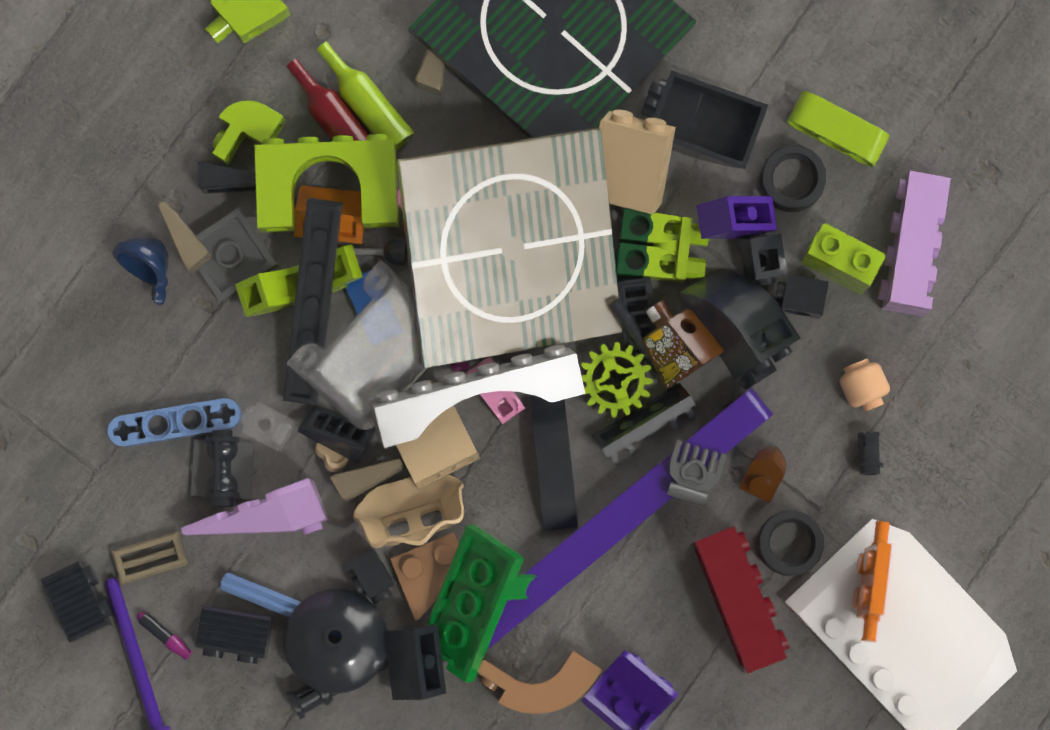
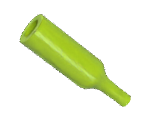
M324 42L317 48V52L326 60V63L337 77L340 96L370 133L388 135V139H394L396 151L406 145L414 137L415 133L368 75L363 71L347 66L328 42Z

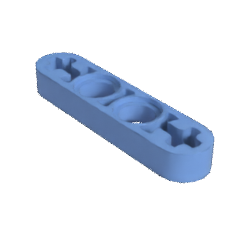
M222 398L115 417L110 422L108 436L118 446L132 447L212 433V430H231L240 424L242 410L235 401ZM227 405L230 410H235V416L230 417V423L225 424L221 418L211 419L214 426L208 428L206 407H211V414L222 412V406ZM190 410L198 411L202 417L200 426L194 430L187 429L183 424L184 414ZM162 416L167 420L168 428L164 434L153 435L150 432L149 423L153 417ZM143 418L142 430L146 436L145 438L140 439L141 433L134 432L128 434V440L123 441L121 436L115 434L116 430L121 429L122 422H125L128 427L139 426L137 419Z

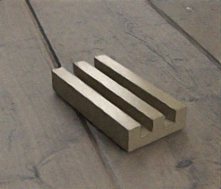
M179 531L112 551L121 585L189 565ZM167 542H174L175 547L122 562L121 556ZM175 554L178 556L179 560L126 576V569Z

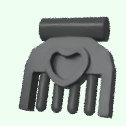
M677 439L669 463V474L676 483L670 482L667 495L705 506L708 493L703 491L714 488L720 480L727 455L721 453L714 474L712 472L718 453L716 451L712 452L706 470L704 465L709 451L706 448L703 449L700 460H696L699 446H694L690 461L685 464L690 449V444L685 443L678 463L676 460L682 441Z

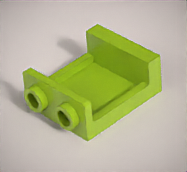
M824 223L819 232L815 234L800 264L862 295L873 282L885 259V254Z

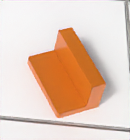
M313 186L300 187L295 207L294 237L303 238L307 199L315 198L343 202L338 242L362 244L364 226L362 224L360 191Z

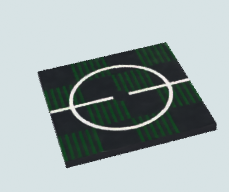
M435 0L409 27L408 32L530 139L599 128L600 121L609 111L613 112L695 26L697 21L673 0Z

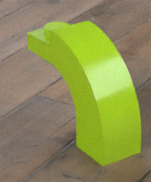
M346 245L337 249L332 293L348 287L347 284L363 278L353 245ZM299 265L278 271L259 273L235 284L245 317L293 307L295 304Z

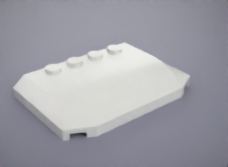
M871 519L789 596L784 603L815 633L898 721L904 730H956L1017 672L1006 634L909 532L889 525L887 543L892 544L884 615L880 616V621H878L876 642L862 641L864 619L856 618L857 609H853L852 604L855 588H860L862 574H857L858 556L860 553H864L865 548L871 546V543L874 541L875 521L877 520Z

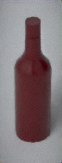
M294 59L286 66L306 93L310 115L331 142L334 136H353V141L367 140L369 133L337 92L319 85L298 59Z

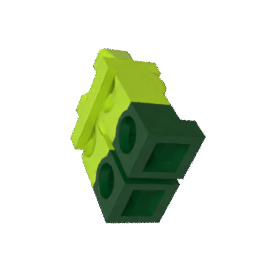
M624 208L620 226V244L616 260V277H650L652 280L673 281L676 283H683L686 279H703L705 276L706 259L688 257L690 245L707 247L709 239H701L699 225L692 223L693 218L661 213L649 214Z

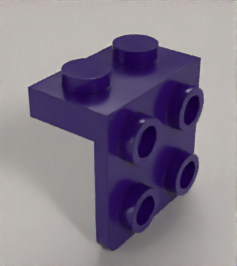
M623 651L602 673L582 698L581 702L614 730H648L657 717L675 701L678 694L673 689L672 684L664 677L657 676L651 671L641 657L628 651Z

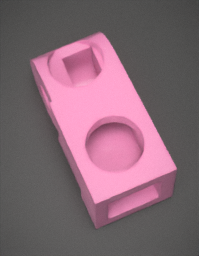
M489 356L466 372L465 375L477 372V368L481 365L495 362ZM494 391L479 394L502 424L525 409L514 391Z

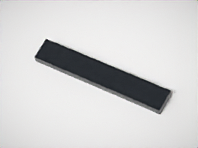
M315 198L307 199L283 401L315 406L319 402L343 202Z

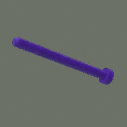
M116 578L106 580L105 587L150 730H171L170 726L164 727L119 581Z

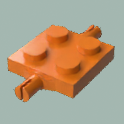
M875 521L874 541L871 543V546L865 548L864 553L859 554L857 561V574L862 575L860 588H855L852 605L853 609H857L856 618L864 619L861 640L867 642H876L878 621H880V616L884 615L892 544L887 543L890 523L884 521Z

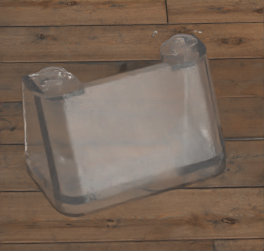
M381 260L368 273L363 283L364 291L372 299L371 302L327 350H323L317 344H307L297 350L286 362L315 391L360 430H367L374 426L369 400L376 399V395L383 391L397 390V393L408 390L427 369L421 365L412 288Z

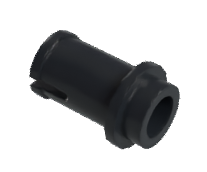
M867 431L865 434L864 432L857 433L859 463L856 464V468L859 469L860 475H879L880 468L884 467L883 463L880 462V432Z

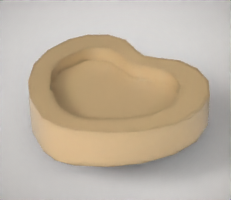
M317 443L315 453L324 460L327 470L336 473L346 467L349 459Z

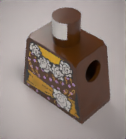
M661 301L646 311L656 329L643 338V344L666 389L688 377L724 352L722 346L692 310L687 309L673 317L664 301Z

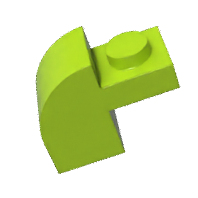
M256 101L234 103L219 115L221 122L228 126L226 131L220 130L212 143V147L215 149L212 154L217 160L228 166L245 137L258 145H263V140L277 138L286 120L283 115Z

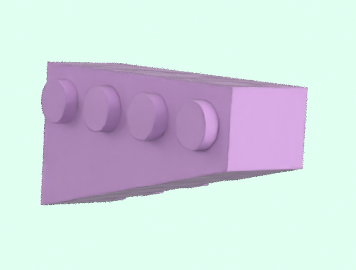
M909 171L905 179H899L896 199L901 200L899 213H893L890 225V232L895 233L893 246H887L884 266H888L889 271L887 280L881 279L878 291V299L883 300L882 309L921 317L932 309L933 297H928L927 292L931 293L933 284L936 282L938 268L932 265L933 259H937L941 249L942 232L938 231L939 225H943L945 220L951 178Z

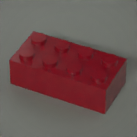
M734 526L693 542L692 546L742 672L749 674L787 659L785 651L790 649L788 641L782 629H775L771 618L777 616L770 597L762 596L758 585L764 582L757 564L750 565L745 552L750 551V546L744 532L737 533Z

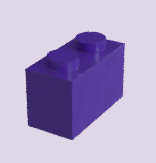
M726 196L696 205L701 239H744L777 230L772 196Z

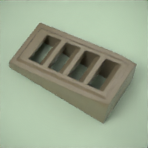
M429 49L426 50L415 82L418 88L441 96L445 64Z
M163 201L158 205L161 216L184 268L190 274H193L209 261L212 255L167 202Z
M392 459L330 476L341 498L348 502L404 470L405 466L400 459Z

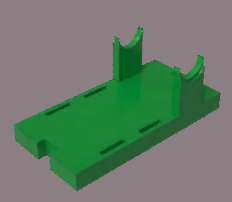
M466 525L427 624H438L442 661L448 662L446 669L465 683L474 682L507 600L529 598L526 596V589L530 582L538 577L536 574L518 575L524 557L476 525Z

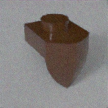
M777 446L765 447L755 454L739 486V489L768 503L771 502L787 469L785 457Z

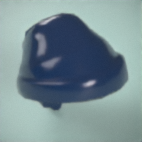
M131 238L124 242H119L112 252L116 261L129 273L152 286V300L158 305H163L166 299L165 288L168 285L166 276L168 252L164 244L155 238Z

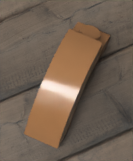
M572 650L558 673L541 683L530 684L518 681L485 659L481 663L478 673L482 675L479 682L491 690L497 692L499 687L505 690L498 703L515 711L542 714L560 710L577 701L590 689L602 669Z

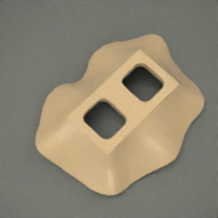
M447 475L421 489L417 488L412 477L384 484L372 490L358 504L354 511L353 519L355 522H358L365 539L373 548L390 547L400 543L422 545L435 532L451 528L452 525L459 523L463 519L462 489L464 484L452 475ZM436 510L441 512L442 521L431 526L423 525L422 515ZM401 521L408 522L409 531L399 536H390L388 527L391 524Z

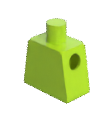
M210 0L212 8L219 16L204 29L217 44L231 32H234L243 43H246L288 18L290 12L281 0Z

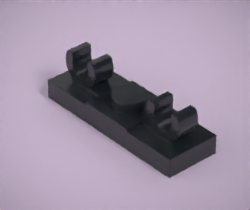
M678 383L642 405L640 409H635L630 412V415H625L592 435L605 457L610 458L618 466L621 464L617 457L620 450L625 448L632 456L636 455V449L632 443L655 435L659 428L667 424L666 422H669L675 430L679 429L676 418L681 413H686L691 421L694 420L695 414L691 407L696 404L686 389Z

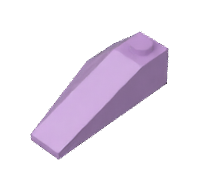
M307 478L265 494L267 499L261 501L256 499L242 503L233 508L234 511L227 513V511L212 515L182 527L181 530L183 535L187 536L298 532L302 530L303 535H308L323 529L321 523L327 521L328 517L315 481Z

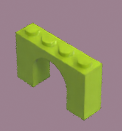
M372 134L367 136V140L353 141V136L332 137V142H319L317 137L298 138V143L284 144V139L272 138L263 140V145H255L257 228L260 232L295 231L294 191L296 183L306 169L314 164L326 161L338 162L349 167L359 178L361 185L362 224L364 228L399 227L396 144L394 139H388V135Z

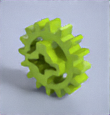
M615 342L612 351H609L606 345L603 344L601 345L602 354L598 356L591 351L589 355L592 363L582 362L581 367L587 371V375H581L582 382L587 385V387H584L585 393L581 395L590 394L591 398L587 405L590 407L595 403L599 404L598 414L600 415L607 408L611 409L612 418H616L619 409H622L625 415L628 416L630 415L629 406L633 404L636 408L640 409L642 404L638 400L639 397L649 398L650 393L644 389V385L653 384V379L645 378V373L651 370V366H641L640 362L644 355L641 353L636 357L632 356L633 346L631 345L624 352L620 351L619 342ZM614 357L626 359L634 367L623 368L616 364ZM602 362L605 369L600 379L592 382L593 372L597 365ZM616 371L617 375L625 376L631 374V376L626 377L621 382L620 389H615L614 385H600L610 379V372ZM639 379L637 391L629 399L626 391L631 381ZM608 392L615 396L617 403L607 402L600 398L597 393Z

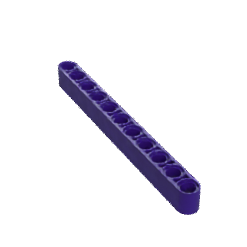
M750 388L684 442L680 447L676 462L679 463L684 444L689 443L690 449L685 464L690 461L694 446H699L696 460H700L703 449L706 448L709 451L704 465L707 470L713 451L718 453L716 459L718 461L721 453L726 454L773 415L772 411L757 393ZM672 453L525 573L538 576L530 582L526 589V596L529 598L507 600L487 650L673 498L667 495L670 482L676 483L669 474V463Z

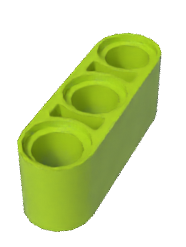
M808 91L801 92L786 120L794 129L869 167H875L890 138V135L879 127Z

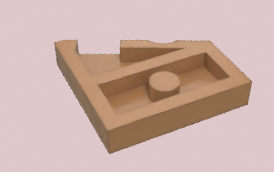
M454 532L390 559L415 621L421 619L437 600L459 545Z

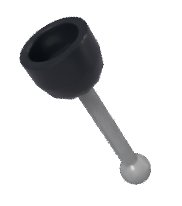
M393 239L385 245L384 249L354 248L356 255H383L388 263L395 266H407L408 264L406 239Z

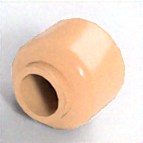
M869 358L843 368L845 374L840 377L839 382L851 407L863 406L866 412L884 404L882 397L888 395L890 386L879 363H870Z

